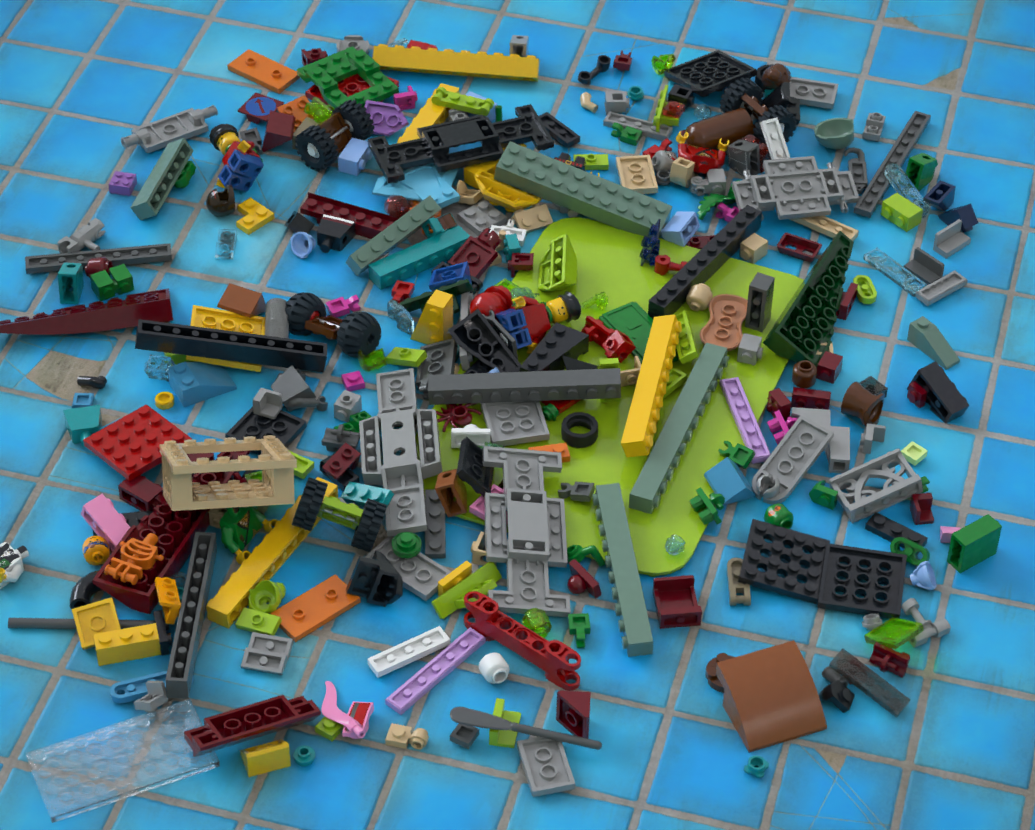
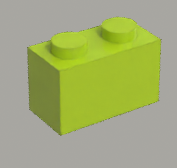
M895 193L882 201L881 215L904 231L908 232L921 223L923 209L900 194Z

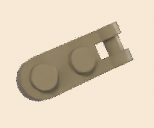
M732 558L727 563L730 606H736V604L751 605L750 585L738 582L743 561L741 558Z

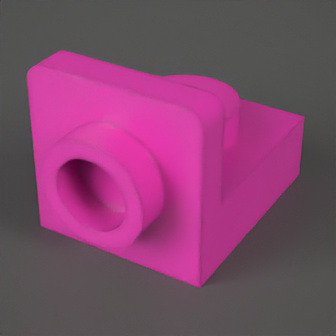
M408 86V92L394 94V104L398 105L401 111L415 108V101L418 98L416 91H413L411 86Z

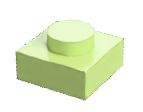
M912 441L901 450V453L909 463L916 466L927 456L928 450Z

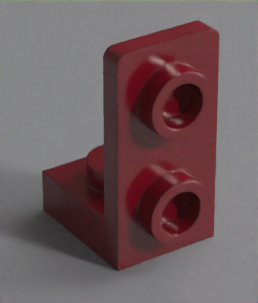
M345 442L323 465L322 470L338 480L348 468L354 470L358 466L361 453Z

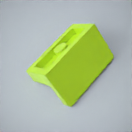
M496 698L493 715L512 723L520 724L521 713L505 710V699ZM490 729L489 745L514 748L518 732Z

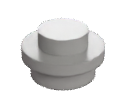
M869 614L863 617L862 626L867 628V630H876L883 624L879 614Z

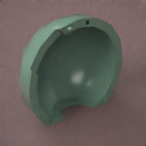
M832 118L822 121L814 128L815 137L822 146L828 149L840 150L846 148L854 141L853 120L848 118Z

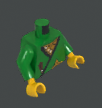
M252 506L227 508V512L219 522L221 541L225 548L229 549L232 554L235 553L237 555L236 561L241 564L244 559L251 555L250 551L242 552V550L262 528L261 523L264 524V530L270 532L273 529L271 525L275 526L277 520L272 519L268 521L264 514Z

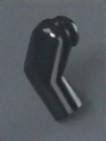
M79 376L77 383L80 386L102 389L105 387L107 379L104 376Z

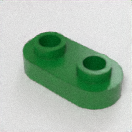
M187 161L174 184L176 188H185L189 184V180L194 175L196 169L192 161Z
M897 537L890 544L892 553L907 555L906 562L915 566L924 561H929L930 554L928 549L905 537ZM900 544L905 545L903 551L900 550ZM919 552L923 554L922 559L917 557Z

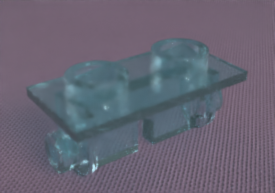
M528 287L513 288L511 290L513 299L519 296L535 299L540 295L539 293H533Z

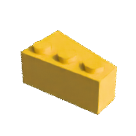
M435 290L427 301L410 339L427 345L452 339L448 332L453 327L452 294Z

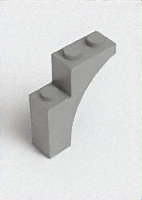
M792 407V418H799L802 415L834 433V437L824 449L828 459L829 473L849 471L850 427L830 426V410Z

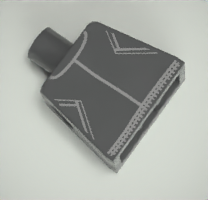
M740 139L727 147L725 152L731 169L743 177L744 170H750L751 175L761 173L759 144Z

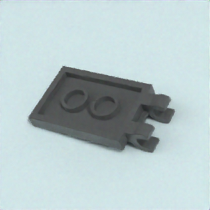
M453 338L420 347V350H426L427 358L417 369L416 385L420 392L424 393V399L429 398L428 375L454 374L458 344Z

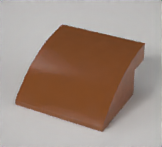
M794 640L717 662L716 675L724 688L723 707L749 753L827 729L817 689L807 664Z

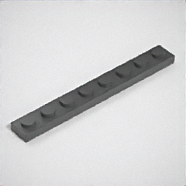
M168 243L25 257L26 274L59 271L63 263H81L82 269H85L89 259L106 257L112 262L113 266L121 264L171 261L172 254L171 245Z

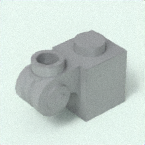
M709 169L705 179H702L700 176L692 177L690 191L697 196L704 194L711 196V193L725 195L726 178L724 169Z

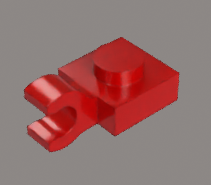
M665 139L659 147L653 145L643 151V155H650L652 161V157L657 151H672V148L669 147L672 141Z
M397 280L391 291L393 301L399 304L403 302V299L410 298L415 290V284Z

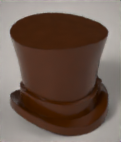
M854 382L849 386L844 395L841 413L860 418L864 426H867V423L877 425L881 416L885 394H872L859 382Z

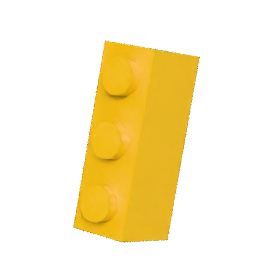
M156 623L93 634L98 666L161 655Z

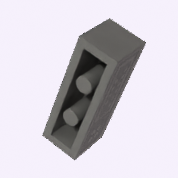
M757 272L750 283L745 327L763 332L770 321L775 277Z

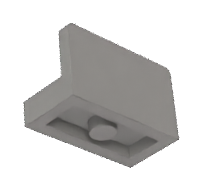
M960 219L935 234L933 250L946 259L971 242V238L961 232L962 221Z

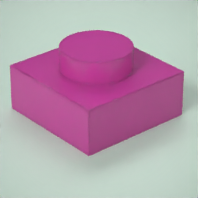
M360 371L341 375V380L347 391L351 392L365 388V382Z

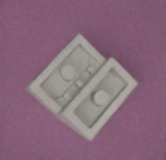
M252 632L248 648L246 647L241 668L282 675L292 650L293 639Z

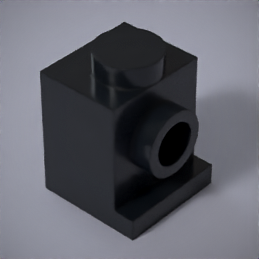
M674 84L668 93V102L683 103V109H687L688 106L692 107L694 104L693 90Z

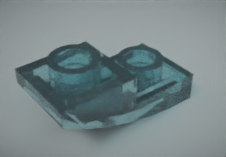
M219 229L215 260L234 259L237 241L236 229Z
M391 299L387 303L388 317L397 321L398 329L412 336L414 332L412 316L401 304Z

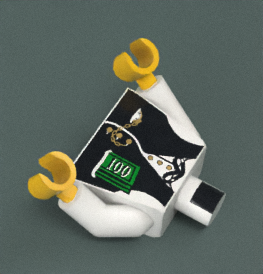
M7 542L0 544V589L10 582H17L23 573L22 559L29 556V552L24 545L14 550Z

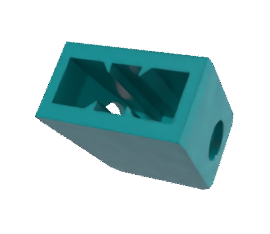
M63 263L58 272L60 303L79 304L84 286L81 263Z
M100 405L63 410L65 426L72 443H81L82 447H85L83 439L101 430L102 416Z

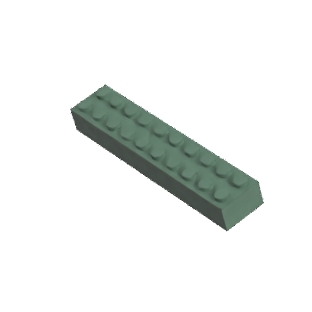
M509 141L495 169V180L617 229L655 240L661 237V231L668 223L673 207Z

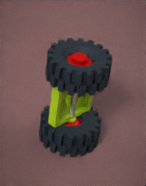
M309 477L292 525L311 531L317 517L354 529L355 533L351 546L370 552L380 530L387 505L368 498L364 508L360 509L356 504L343 503L340 499L333 496H325L324 498L328 484Z

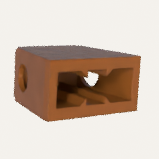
M457 469L438 474L435 485L437 495L448 517L467 513V489L464 482L456 474Z

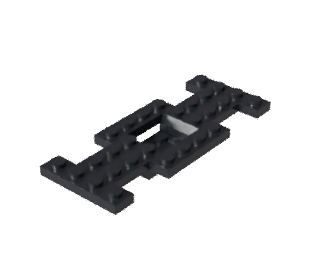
M529 104L515 107L517 118L491 123L489 118L484 117L482 114L417 128V134L420 139L389 145L385 136L368 139V146L387 183H396L405 180L402 169L433 163L438 172H446L470 165L496 161L501 158L504 152L502 148H506L509 141L516 144L532 141L537 151L553 148L554 141L533 106ZM478 141L482 145V147L449 153L450 147H458Z

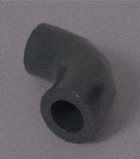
M98 571L85 575L72 588L70 596L71 609L90 604L92 595L102 591L101 588L92 582Z

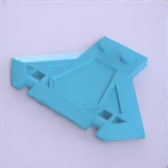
M430 163L424 166L402 169L405 180L387 183L384 176L379 177L372 194L419 202L431 196L443 208L460 201V195L452 188L459 168L438 172L434 164Z

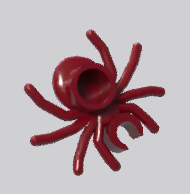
M468 403L464 406L462 404L458 406L457 404H446L447 409L441 407L442 413L436 411L438 416L443 417L438 419V423L447 420L442 432L446 431L450 421L454 428H459L456 424L462 427L472 422V415L469 412H474L478 415L482 413L468 407L478 403Z

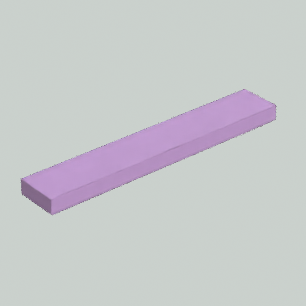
M739 378L720 380V387L745 447L755 452V456L751 460L752 464L765 462L770 456V451Z
M470 627L386 698L385 704L402 715L486 642V637Z

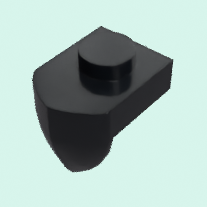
M838 680L828 684L819 694L821 700H830L843 713L850 710L855 696L853 692Z

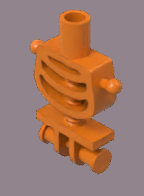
M149 533L143 541L131 538L127 542L121 541V560L113 557L111 565L108 564L105 567L104 574H109L116 580L121 577V582L125 583L128 581L135 585L138 579H142L143 570L152 568L156 560L163 561L164 559L163 555H158V547L155 546L159 540L154 533Z

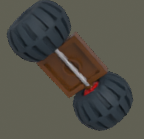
M306 292L293 295L285 304L287 305L285 311L288 314L289 331L293 335L309 336L313 333L325 335L327 339H337L341 350L348 356L355 358L371 355L379 345V340L381 339L380 324L372 315L366 312L351 313L343 320L331 315L326 316V308L322 300L316 295Z

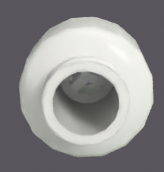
M489 653L479 663V671L485 680L491 684L502 683L508 677L509 665L499 653Z

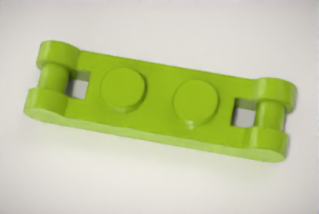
M439 87L431 99L435 105L477 115L483 114V116H487L490 109L494 106V101L490 98L483 100L473 96L450 92L444 87Z

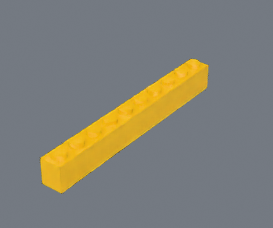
M378 44V46L373 48V60L380 65V70L538 82L540 60L533 55H527V57H520L518 54L503 56L502 53L488 55L486 52L481 51L474 54L467 50H461L460 52H454L452 49L437 51L436 48L422 50L416 46L409 49L401 45L388 47L386 44Z
M675 314L658 316L653 319L621 440V445L627 458L649 455L650 448L653 446V436L657 431L656 424L660 419L659 412L661 407H663V397L666 394L670 369L673 367L672 361L676 355L675 349L679 343V333L682 331L681 322L677 320Z
M319 477L316 478V480L328 484L324 498L325 496L338 498V485ZM302 495L298 496L295 504L287 509L282 519L275 523L274 528L264 536L263 541L253 549L251 555L243 560L239 569L231 574L227 583L219 588L214 598L208 601L206 605L208 620L229 629L240 616L243 608H247L249 605V589H254L261 581L270 580L311 532L292 525ZM317 517V518H316L315 523H314V525H313V528L318 524V522H319L322 518H320V517Z

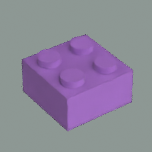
M115 171L108 184L109 193L131 196L137 184L136 174Z

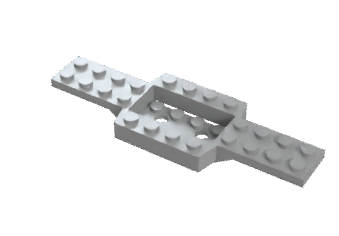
M413 368L376 374L377 416L359 421L364 484L383 485L384 489H389L394 493L385 511L388 537L402 532L428 531L423 479L442 473L436 410L417 409L415 373ZM414 424H417L420 460L417 459ZM401 426H403V427L400 428V429H393L394 427H401ZM399 450L405 451L402 455H395Z

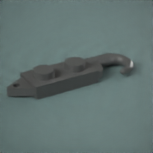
M849 148L844 152V156H847L848 153H856L858 155V158L848 161V171H851L857 192L860 194L868 185L865 155L859 148Z

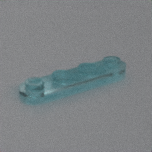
M888 164L884 171L885 177L898 194L922 208V218L926 217L930 207L923 201L919 191L898 164Z

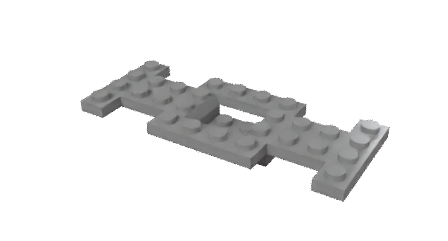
M484 446L483 466L503 468L504 493L485 492L486 561L506 563L507 591L488 590L487 596L498 603L499 611L568 617V614L571 613L570 596L549 594L548 566L566 568L568 564L564 499L547 498L543 480V471L561 473V453ZM506 512L508 515V540L506 529Z

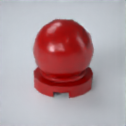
M501 285L498 287L491 286L483 293L477 294L471 301L469 312L471 314L479 309L482 314L488 317L490 316V310L494 311V314L505 311L514 306L511 299L513 295L507 288Z

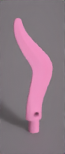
M326 681V694L321 709L322 714L326 718L344 725L359 738H363L366 732L362 729V725L337 707L336 688L332 682Z

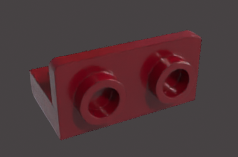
M793 387L791 408L829 410L831 392Z

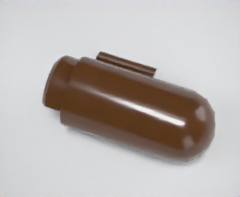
M739 108L692 123L685 130L689 134L685 144L718 151V143L721 138L722 144H727L729 140V145L740 139L745 141L752 140L753 128H756V126L753 124L749 113L744 108Z

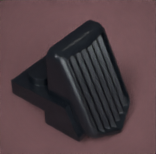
M783 82L766 96L762 103H759V105H765L767 108H774L775 105L779 107L781 105L796 117L797 125L800 122V100L790 97V83Z
M375 551L372 559L359 556L346 592L347 594L365 597L367 603L386 607L388 603H394L403 595V579L382 552Z

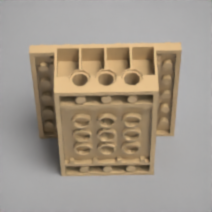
M273 435L263 436V439L248 436L244 437V440L228 437L224 438V441H216V439L209 438L204 439V442H196V440L190 439L184 440V443H176V441L171 440L164 441V444H159L160 454L162 455L163 496L172 511L295 504L294 468H297V459ZM261 450V455H258V458L252 459L248 455L238 456V459L230 460V457L222 456L217 457L215 461H209V458H197V462H191L187 454ZM262 470V482L259 479H249L245 483H240L239 480H229L227 484H220L219 481H210L208 485L192 482V473Z

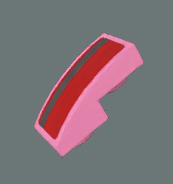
M353 701L348 711V715L358 721L365 732L369 729L368 720L374 711V702ZM345 726L343 727V737L359 739L356 734L351 733Z

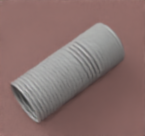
M273 298L267 301L265 312L266 336L288 338L289 323L288 314L285 311L287 307L285 305L287 303L286 300Z

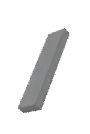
M609 111L603 121V126L612 128L614 123H619L624 129L626 126L643 131L642 136L661 141L669 139L673 133V127L661 124L660 132H656V126H653V122Z

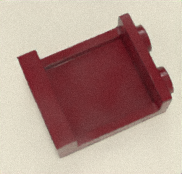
M693 575L653 579V596L660 629L701 625L702 610L701 606H698Z

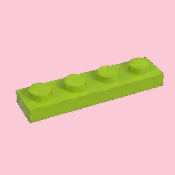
M686 310L675 314L677 320L682 325V331L678 337L679 343L676 345L678 357L682 365L699 357Z

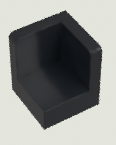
M294 211L284 226L295 233L306 232L309 234L315 224Z

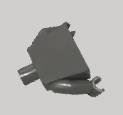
M290 366L285 372L279 373L275 382L271 385L273 391L282 394V404L289 412L304 407H316L319 411L327 410L328 403L325 402L326 398L319 396L316 400L315 394L305 382L306 373H302V370L299 368L295 369L293 366Z

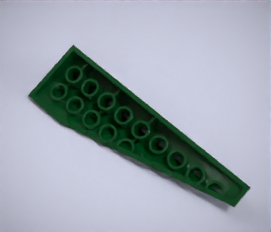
M839 231L763 341L776 355L797 363L807 360L817 367L825 351L829 350V346L832 343L830 340L834 334L833 326L837 320L836 313L839 310L842 298V285L846 279L845 272L849 266L847 263L851 257L854 243L843 232ZM817 351L822 352L821 355H816Z

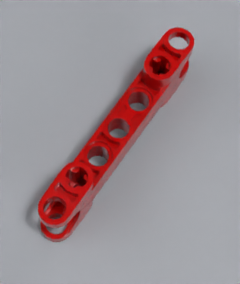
M471 591L464 596V605L470 611L464 616V625L467 629L471 627L486 637V641L496 640L545 671L546 679L568 691L576 690L580 686V676L574 670L580 668L581 657L576 651L561 641H548L499 611L498 603L480 592ZM470 598L478 599L475 602L468 601ZM475 618V623L469 622L468 619ZM569 659H575L577 662L570 664ZM572 679L576 682L573 684H569L566 681Z

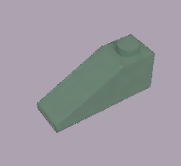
M924 316L910 323L907 340L936 361L945 370L960 362V359L936 325Z

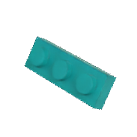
M349 481L340 497L347 503L354 502L356 505L365 506L368 498L388 506L394 493L389 489Z

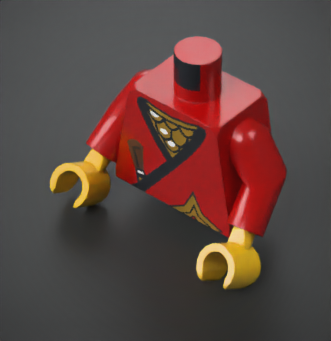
M679 131L676 137V141L680 143L678 144V158L682 157L695 162L693 172L706 174L709 169H720L723 166L729 140L727 144H722L721 138L718 143L719 151L685 144L689 134L685 132L683 137L681 131Z

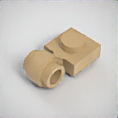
M391 723L385 743L388 746L407 749L409 743L413 748L420 750L427 745L429 736L428 732L423 728H417L412 733V727Z

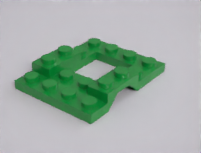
M353 46L297 69V75L306 83L312 81L319 88L323 99L333 109L348 100H355L357 104L361 103V107L364 108L366 100L379 102L399 93V87L380 71V65L362 49L356 50ZM358 74L371 86L347 97L338 89L337 82Z

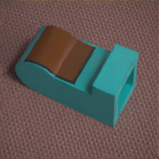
M447 213L437 218H429L423 224L422 229L427 238H430L456 227L458 224L452 214ZM429 227L432 228L433 233H430Z

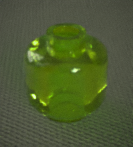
M538 608L526 611L521 621L523 626L543 638L547 637L552 628L546 612Z

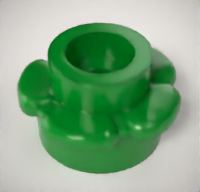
M551 403L543 406L544 418L548 421L551 419L556 421V418L559 416L558 409Z

